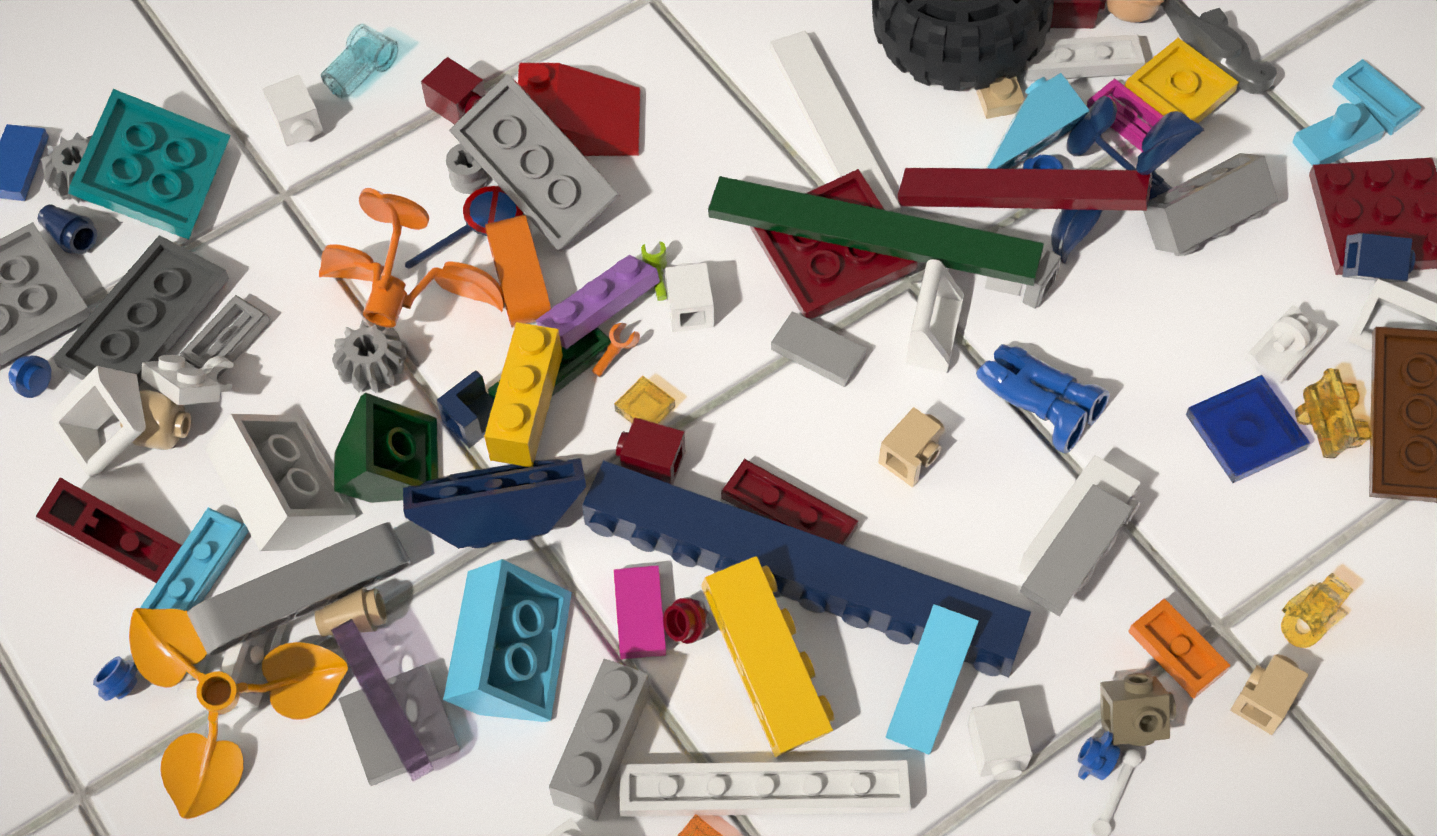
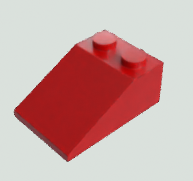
M519 63L518 84L584 156H639L640 87L562 63Z

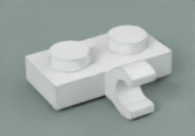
M163 355L159 357V361L142 362L141 379L177 405L219 402L220 392L230 391L232 384L225 379L217 380V375L222 369L234 368V363L225 357L216 356L209 359L202 368L198 369L186 362V359L182 356Z

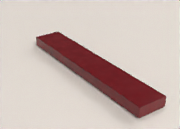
M905 168L897 197L900 206L1147 211L1152 185V173L1141 175L1137 170Z

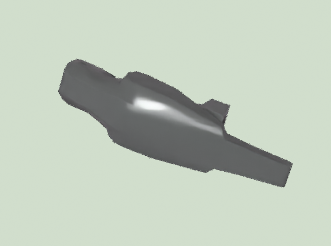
M1164 0L1161 3L1162 8L1181 39L1239 82L1238 87L1250 94H1256L1268 90L1273 85L1277 75L1276 68L1268 61L1261 63L1252 60L1247 43L1240 34L1228 26V18L1220 7L1204 12L1199 18L1188 16L1176 0Z

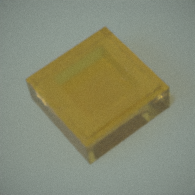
M642 375L614 403L615 412L631 424L634 417L659 424L675 408V399Z

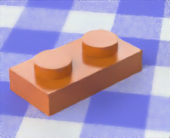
M1165 598L1131 624L1128 631L1193 699L1222 677L1231 666Z

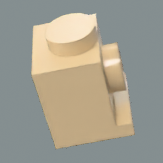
M913 407L881 442L878 463L913 488L918 483L921 465L926 468L929 467L941 451L942 447L938 443L939 438L945 432L943 424L933 415L923 414Z
M1276 654L1272 657L1266 669L1256 665L1230 711L1272 735L1284 719L1309 674L1299 669L1292 659Z

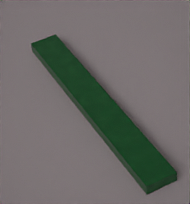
M719 176L708 207L709 218L921 263H927L928 260L934 259L942 262L945 268L1034 286L1044 248V243L723 176Z

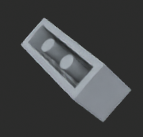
M1239 153L1149 200L1147 211L1143 212L1155 249L1171 252L1176 256H1182L1197 250L1198 244L1208 238L1226 235L1231 231V226L1261 216L1264 213L1263 209L1276 203L1278 198L1265 156Z
M605 658L603 659L548 786L554 806L598 821L620 764L649 698L648 673Z

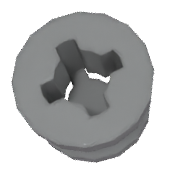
M457 144L449 150L445 161L451 186L456 191L462 194H472L475 190L483 188L488 184L490 175L461 144Z

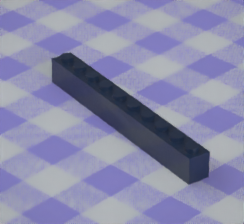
M604 460L582 504L584 523L594 533L603 537H612L614 535L626 539L634 547L645 552H653L654 550L670 555L673 560L686 567L698 565L716 573L757 556L761 567L767 565L777 584V591L773 593L775 598L784 596L795 600L804 609L814 613H823L824 611L841 617L845 623L855 628L865 629L869 627L885 633L890 640L896 643L906 645L914 643L919 645L934 604L976 619L979 622L964 662L972 664L977 671L988 676L1002 675L1009 678L1031 615V611Z

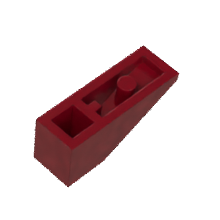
M61 477L35 516L37 522L154 583L158 582L182 546Z

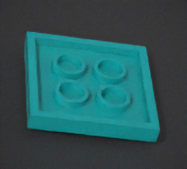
M113 88L71 181L68 194L189 240L231 135Z

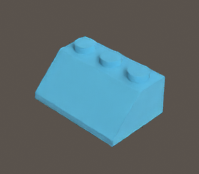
M503 559L468 571L443 700L482 716L538 722L551 721L572 592Z

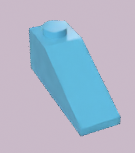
M1062 73L1048 81L1045 77H1042L1025 90L1027 97L1018 108L985 169H1011L1069 133L1087 115L1090 110Z

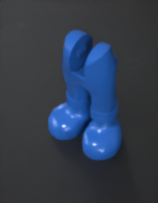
M1001 344L994 351L995 361H985L976 372L977 378L1003 400L1016 407L1035 413L1037 417L1044 421L1050 420L1054 426L1052 435L1053 445L1055 449L1064 454L1069 453L1077 444L1085 424L1093 425L1098 420L1110 397V392L1102 386L1077 383V378L1071 374L1056 369L1018 346L1013 347Z

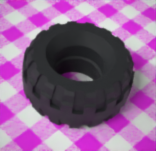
M872 0L873 28L877 42L883 45L886 56L901 72L906 73L909 71L915 81L926 86H930L931 83L941 85L944 90L960 91V88L975 87V90L990 87V84L995 82V79L1002 76L1011 79L1025 67L1026 60L1030 62L1038 55L1045 45L1047 33H1050L1054 0Z

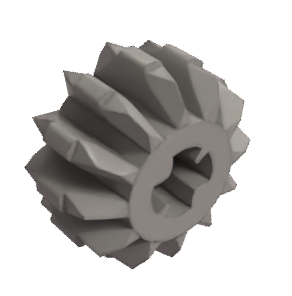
M77 132L71 140H66L61 136L60 144L58 146H47L48 156L41 158L43 178L47 186L52 191H55L62 200L70 197L78 203L82 200L68 194V191L92 135L84 139Z
M362 319L359 329L353 330L346 326L344 332L346 338L335 339L334 348L336 352L332 354L334 368L338 370L340 380L345 385L352 383L358 393L369 385L371 390L377 394L379 384L384 382L393 386L395 381L393 375L404 374L405 366L403 360L406 359L407 353L404 344L400 341L398 332L394 328L386 330V327L376 324L369 327Z

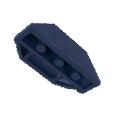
M571 458L567 461L560 459L535 460L533 467L510 464L450 474L426 481L420 486L411 485L404 487V515L406 519L458 549L466 547L484 548L495 542L512 539L519 541L530 540L537 535L549 533L586 488L581 458Z

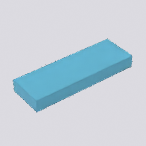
M208 507L140 608L179 609L188 612L191 608L203 602L248 534L249 530L246 525Z
M936 604L933 605L885 738L928 755L931 754L977 628L978 620Z

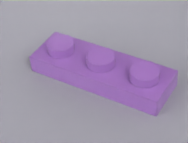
M629 254L536 319L537 326L559 329L561 346L567 349L658 284L660 280L657 269Z

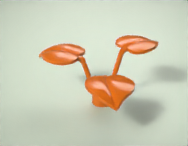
M364 188L359 195V204L364 213L376 221L392 223L393 233L385 266L373 262V259L367 253L344 245L330 244L322 252L319 278L334 277L373 282L363 316L368 321L379 326L395 327L402 307L411 309L413 301L433 279L446 291L491 304L499 309L501 313L505 305L503 291L490 274L472 265L452 261L445 262L443 269L438 267L432 268L407 295V292L404 290L406 284L391 275L402 226L415 230L424 229L429 223V215L422 206L399 195L384 194L373 188Z

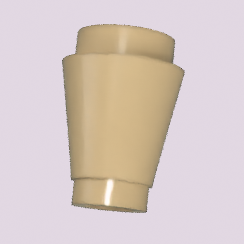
M363 587L325 606L323 609L316 610L315 622L322 637L377 631L379 625L387 623V612L379 590L377 588L367 590Z

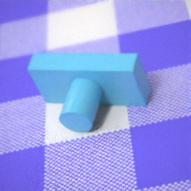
M1361 102L1356 105L1344 103L1338 106L1334 115L1296 132L1292 143L1311 166L1331 164L1381 140L1385 129Z

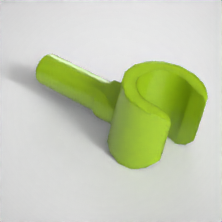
M659 241L660 252L658 254H649L646 252V245L643 244L641 247L642 261L657 269L660 282L655 285L656 297L658 301H664L667 299L663 278V270L667 266L666 246L662 241Z

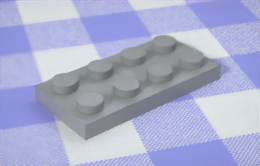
M509 74L503 77L449 129L450 133L558 251H562L621 196Z

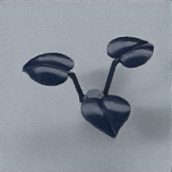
M1103 96L1093 103L1089 113L1071 130L1066 142V149L1074 157L1080 156L1088 151L1093 143L1096 142L1125 170H1137L1141 175L1152 173V185L1149 200L1173 188L1155 170L1205 130L1201 125L1181 112L1173 111L1166 114L1150 129L1143 139V152L1138 156L1135 168L1101 136L1114 123L1117 114L1115 102L1111 98ZM1061 210L1052 228L1051 244L1054 253L1061 256L1060 260L1063 264H1066L1070 252L1097 223L1103 210Z

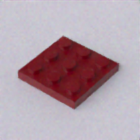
M1433 157L1312 165L1309 178L1335 275H1343L1347 236L1361 233L1411 238V249L1415 252L1413 270L1437 269V170Z
M859 169L805 193L885 210ZM750 226L751 231L800 313L809 320L917 270V261Z

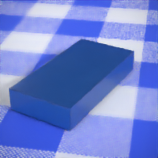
M6 124L0 139L1 199L26 200L49 139L45 128Z

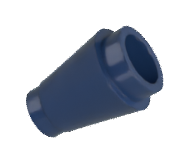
M48 204L39 211L38 223L65 252L83 254L88 252L96 243L97 230L90 218L53 204Z

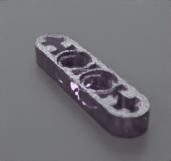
M352 618L330 629L411 781L415 782L433 772L434 768Z

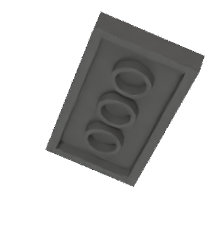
M159 235L56 353L53 360L59 368L81 380L96 366L137 374L138 385L140 386L144 381L141 379L142 362L159 361L160 356L168 353L229 280L226 270Z

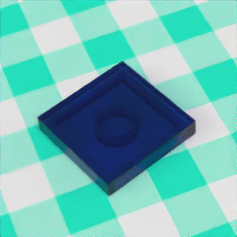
M1262 375L1188 407L1185 414L1232 484L1307 450L1310 441Z

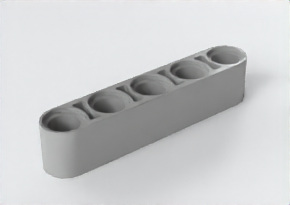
M386 522L213 596L191 608L187 615L207 655L213 656L335 602L363 587L366 588L406 568L411 561L391 523Z

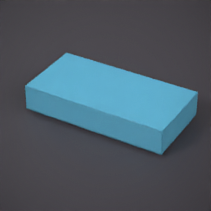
M1361 59L1336 77L1332 85L1336 91L1352 104L1356 105L1361 102L1390 136L1416 118L1422 108L1364 59Z

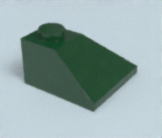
M364 393L360 396L334 452V492L369 503L403 500L404 487L411 485L420 486L426 481L438 478L437 418L375 395Z

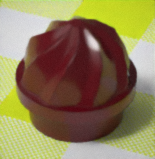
M689 597L677 599L664 612V629L667 635L674 641H681L686 644L697 642L703 637L705 630L711 626L708 622L710 612L707 611L704 603Z

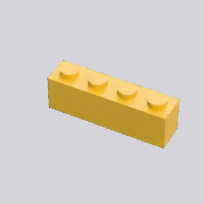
M757 556L706 576L701 584V588L774 757L781 756L831 733L833 729L830 722L835 720L833 710L824 694L818 696L811 679L815 677L814 667L805 651L799 653L792 638V635L796 634L795 624L789 611L786 608L780 610L773 595L777 591V584L770 568L767 565L761 567Z

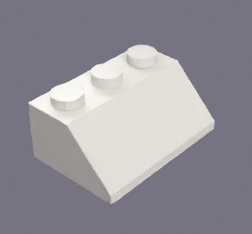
M230 414L205 447L206 453L260 552L296 550L349 523L357 515L346 495L334 492V474L299 415Z

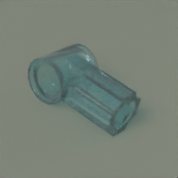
M365 23L358 24L347 38L346 49L320 74L322 82L330 89L332 94L340 99L344 97L349 98L375 70L384 72L392 66L398 55V43Z

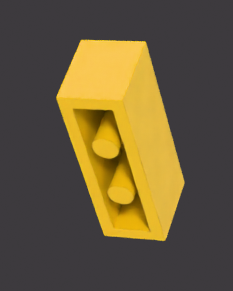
M516 322L484 435L490 461L533 467L563 356L559 329Z

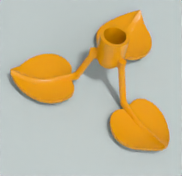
M136 608L132 612L129 627V643L134 663L141 675L156 686L170 688L179 684L186 675V672H188L199 681L196 695L200 704L209 711L208 739L198 733L184 734L169 744L161 760L160 768L163 785L174 802L180 817L184 819L202 816L220 806L234 792L242 778L244 759L239 746L231 741H216L219 715L233 710L239 701L240 694L270 691V703L277 713L292 720L308 719L323 711L331 702L348 671L347 663L329 649L309 643L293 642L276 647L264 657L262 672L268 683L246 684L241 682L236 684L232 677L224 672L215 671L205 675L194 666L204 660L207 653L187 615V611L179 609Z

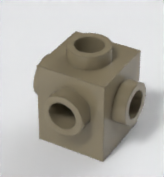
M1134 673L1127 675L1122 680L1100 682L1101 725L1105 732L1109 731L1113 734V745L1131 744L1134 746H1148L1156 740L1170 739V721L1176 719L1175 699L1171 692L1165 690L1156 676Z

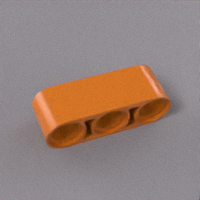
M526 215L485 224L511 328L515 327L516 322L525 324L536 322V319L551 310Z

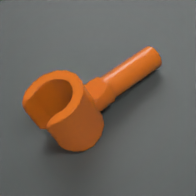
M615 324L609 332L611 343L592 369V372L600 377L622 348L630 349L635 347L640 339L638 331H634L629 339L623 343L620 340V333L627 324Z

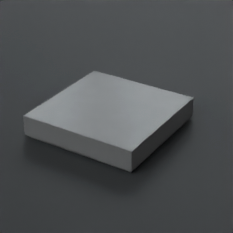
M427 664L338 698L370 787L460 751Z

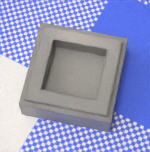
M1047 250L1040 261L1034 286L1026 285L1022 303L1034 309L1040 306L1057 279L1061 256Z

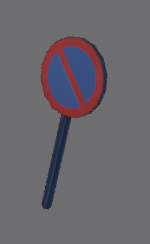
M485 186L475 190L466 198L463 205V219L466 225L405 263V267L407 269L413 268L472 230L477 234L487 236L485 224L522 216L523 212L500 186Z

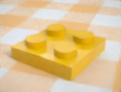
M1178 37L1126 80L1125 87L1163 116L1170 112L1178 111L1196 123H1200L1236 92L1239 82Z

